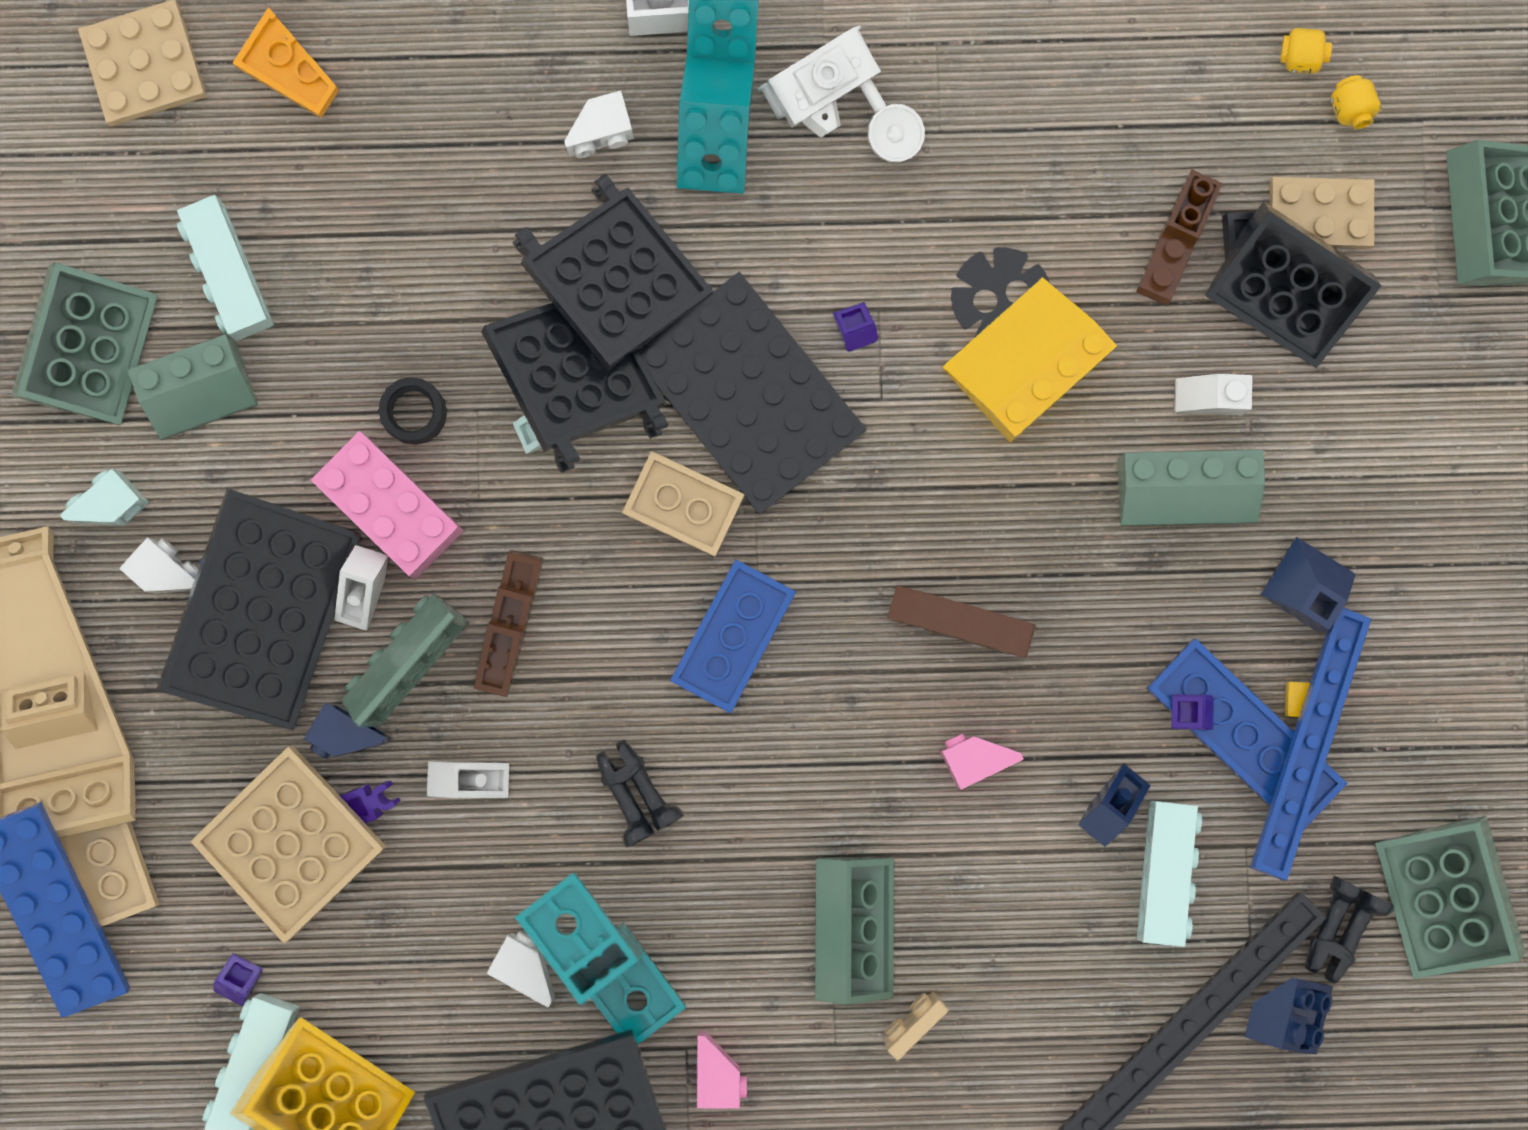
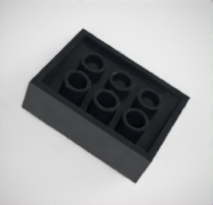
M1263 202L1241 231L1205 295L1317 368L1382 285L1374 274L1266 202Z

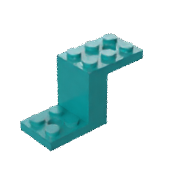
M689 0L687 58L679 100L677 188L744 194L748 127L754 86L759 0ZM724 19L730 22L732 27L728 30H719L713 23ZM708 154H714L721 161L709 163L703 157Z
M575 872L515 917L577 1002L582 1005L591 998L616 1033L633 1029L637 1044H640L686 1008L685 1003L626 924L623 922L618 927H615ZM563 913L571 914L576 919L577 927L570 934H564L557 928V918ZM635 990L642 991L647 997V1005L640 1010L631 1008L627 1002L629 993Z

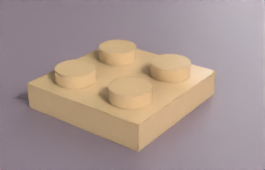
M934 991L928 996L922 993L910 1005L909 1008L912 1012L903 1021L897 1018L885 1030L887 1036L883 1041L887 1051L897 1061L949 1011Z

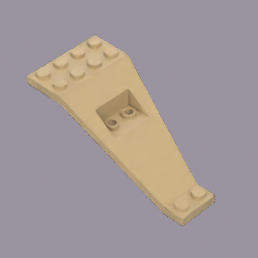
M49 526L0 537V817L42 802L60 838L136 820L135 760L54 564V534Z

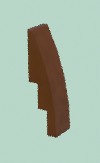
M515 550L508 552L501 585L498 587L491 621L487 625L473 689L504 697L508 696L526 633L544 558Z
M898 585L896 586L887 617L892 621L919 627L926 631L1027 658L1036 627L1035 624Z

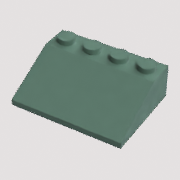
M1475 140L1447 150V172L1458 284L1474 286L1528 284V145Z
M57 262L50 264L11 396L121 425L132 388L128 369L138 366L158 295Z
M434 593L430 598L427 595L424 596L414 607L413 612L416 614L407 624L402 622L392 632L390 638L393 641L385 650L382 648L378 649L367 662L370 667L362 677L357 674L346 685L344 690L347 694L343 697L342 701L353 721L359 727H380L470 623L440 596Z
M1486 816L1452 822L1375 843L1392 905H1394L1393 909L1413 979L1521 960L1525 949Z

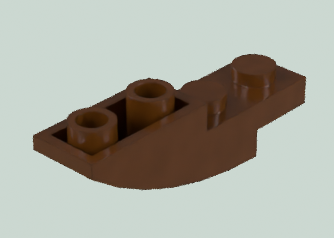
M1193 169L1190 171L1144 269L1145 272L1136 290L1137 293L1168 306L1223 183Z

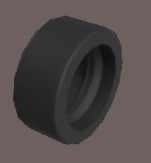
M413 377L399 379L388 386L380 398L378 412L381 424L391 436L402 443L412 445L427 443L439 435L445 425L447 416L445 400L439 391L424 379ZM411 391L421 392L426 395L433 407L432 419L428 425L416 431L404 430L398 426L393 416V408L397 399L404 393Z

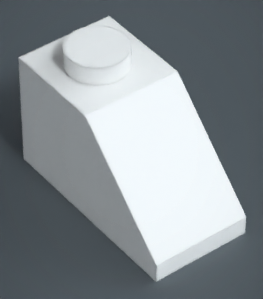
M1210 374L1175 379L1174 413L1242 416L1252 409V375Z
M355 545L340 570L335 621L367 631L385 582L388 555Z
M428 761L427 796L444 798H508L509 763Z
M521 931L517 935L510 933L502 944L487 974L549 1008L555 998L544 956L527 934Z

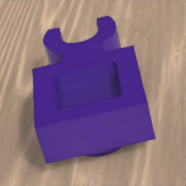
M392 781L382 782L373 791L368 783L340 794V797L365 824L378 819L383 815L382 810H390L401 801L399 797L389 800L384 795V790L393 785Z

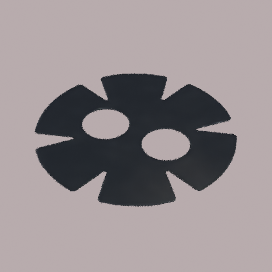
M995 247L993 249V268L982 252L969 258L961 266L956 276L972 286V288L953 287L951 291L953 311L962 328L967 329L979 320H982L976 332V337L1013 304L1006 296V288L1012 281H1023L1028 285L1029 289L1042 277L1049 282L1040 264L1034 265L1021 274L1028 259V254L1006 247ZM983 289L992 291L997 297V305L989 313L978 311L973 303L975 294Z

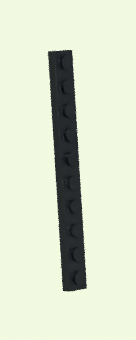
M1298 891L1058 1130H1113L1326 919V916L1302 892Z

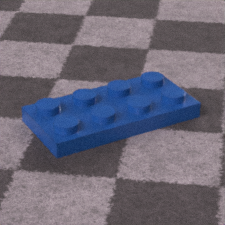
M735 559L670 681L731 714L796 591Z

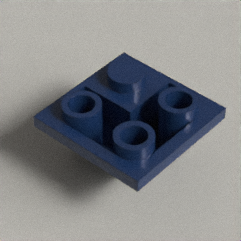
M1296 537L1260 596L1315 631L1330 630L1347 603L1356 574Z
M1296 978L1289 979L1253 1002L1245 1037L1281 1050L1317 1055L1318 1048L1324 1039L1323 1026L1326 1014L1332 1005L1331 993L1333 986Z

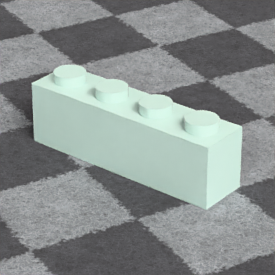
M212 195L177 210L181 222L177 223L178 230L185 242L189 241L194 252L189 254L191 262L198 273H203L206 284H203L202 288L208 301L211 304L215 302L219 312L215 319L222 334H228L234 340L239 341L274 326L224 203L216 195Z
M1149 800L1137 939L1143 943L1185 947L1186 939L1191 938L1192 919L1188 918L1189 904L1194 903L1196 893L1195 883H1191L1192 869L1197 868L1199 851L1198 848H1194L1195 834L1200 833L1202 826V815L1197 813L1198 806Z
M263 993L245 1002L240 1014V1020L244 1021L239 1034L235 1033L228 1046L227 1053L231 1054L228 1066L222 1067L215 1082V1087L219 1088L215 1101L211 1100L208 1103L203 1114L202 1121L207 1122L204 1130H254L230 1115L249 1082L294 1025L300 1006Z

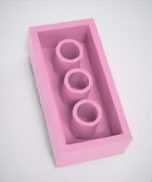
M361 431L311 479L338 508L411 578L417 579L464 531Z

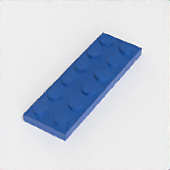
M1194 638L1146 689L1170 712L1172 709V694L1213 695V730L1190 731L1270 807L1294 732ZM1326 762L1304 829L1348 784Z
M42 802L0 817V892L61 1018L126 994L130 986Z

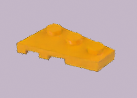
M269 7L233 61V65L237 69L319 118L323 117L339 91L336 85Z

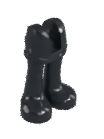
M622 740L616 744L621 759L626 764L625 767L616 771L613 762L605 751L598 753L596 759L602 775L601 782L604 786H608L625 816L627 829L622 839L628 848L655 833L626 784L629 780L633 781L645 802L657 831L684 817V814L677 805H668L662 799L644 768L645 761L643 757L638 756L633 748L625 740Z
M1333 876L1330 883L1332 892L1331 903L1326 919L1317 936L1311 939L1305 969L1311 973H1317L1330 953L1333 956L1326 968L1325 979L1336 984L1348 968L1354 965L1356 949L1369 922L1375 916H1389L1394 905ZM1356 901L1348 925L1340 941L1336 942L1334 939L1349 907Z

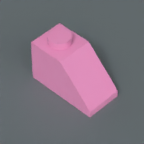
M963 733L945 741L947 748L940 751L957 788L960 790L1024 760L1022 754L974 736L965 738Z
M698 1031L697 1108H740V1098H747V1076H740V1066L706 1031Z

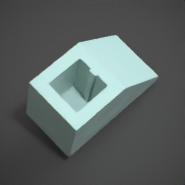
M111 469L110 471L105 470L98 474L91 482L93 486L84 494L80 493L72 497L65 505L67 509L60 516L63 520L75 524L124 526L147 506L149 502L122 472Z

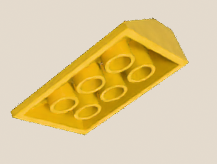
M1042 277L950 359L942 369L1011 443L1105 359L1117 345L1091 317Z
M300 1017L249 1082L230 1115L254 1130H394L415 1092Z

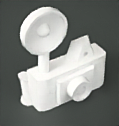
M860 25L846 31L757 88L758 92L762 90L777 119L785 116L791 127L802 122L821 138L841 126L836 100L860 86L876 113L872 116L868 125L867 139L871 149L879 158L887 162H903L912 158L920 150L924 142L925 128L921 117L915 110L904 104H891L887 106L872 82L871 78L878 75L881 70L859 32L861 29ZM822 114L828 116L827 120L822 119Z

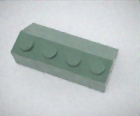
M1264 450L1124 453L1118 458L1120 526L1257 523L1265 487Z
M837 857L816 859L815 1001L848 1005L893 999L894 858Z

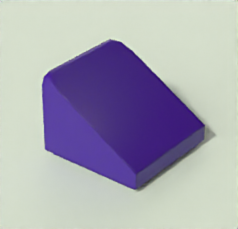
M865 302L833 313L844 346L848 352L878 341L876 325Z
M1172 694L1171 729L1213 730V695Z
M232 953L215 979L213 990L217 994L244 1006L263 969Z

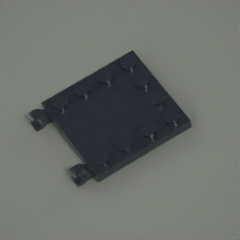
M604 174L595 180L596 186L592 188L593 194L598 200L605 202L604 204L542 246L527 227L515 234L517 239L513 241V245L522 255H525L521 261L523 268L608 370L683 317L714 291L632 191L627 187L620 192L609 176Z
M553 303L490 323L483 327L481 333L543 452L551 449L554 450L556 464L562 473L574 469V463L580 461L576 449L571 444L572 441L641 415L644 430L650 439L662 435V429L668 427L666 418L659 410L665 404V400L638 349L607 370Z

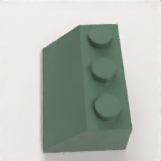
M226 334L128 369L138 402L161 440L258 405L237 343Z

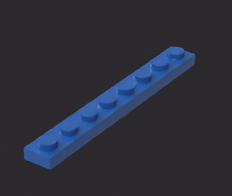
M1343 608L1330 630H1327L1250 866L1251 869L1282 881L1288 880L1370 626L1371 618Z

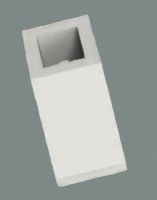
M617 91L588 99L564 141L569 157L574 155L577 158L593 155L596 149L607 146L610 149L620 148L627 145L628 140L634 139L622 92Z
M148 537L119 568L145 592L154 594L190 592L198 572V568L189 561L183 564L175 557L178 551L163 538L157 541Z

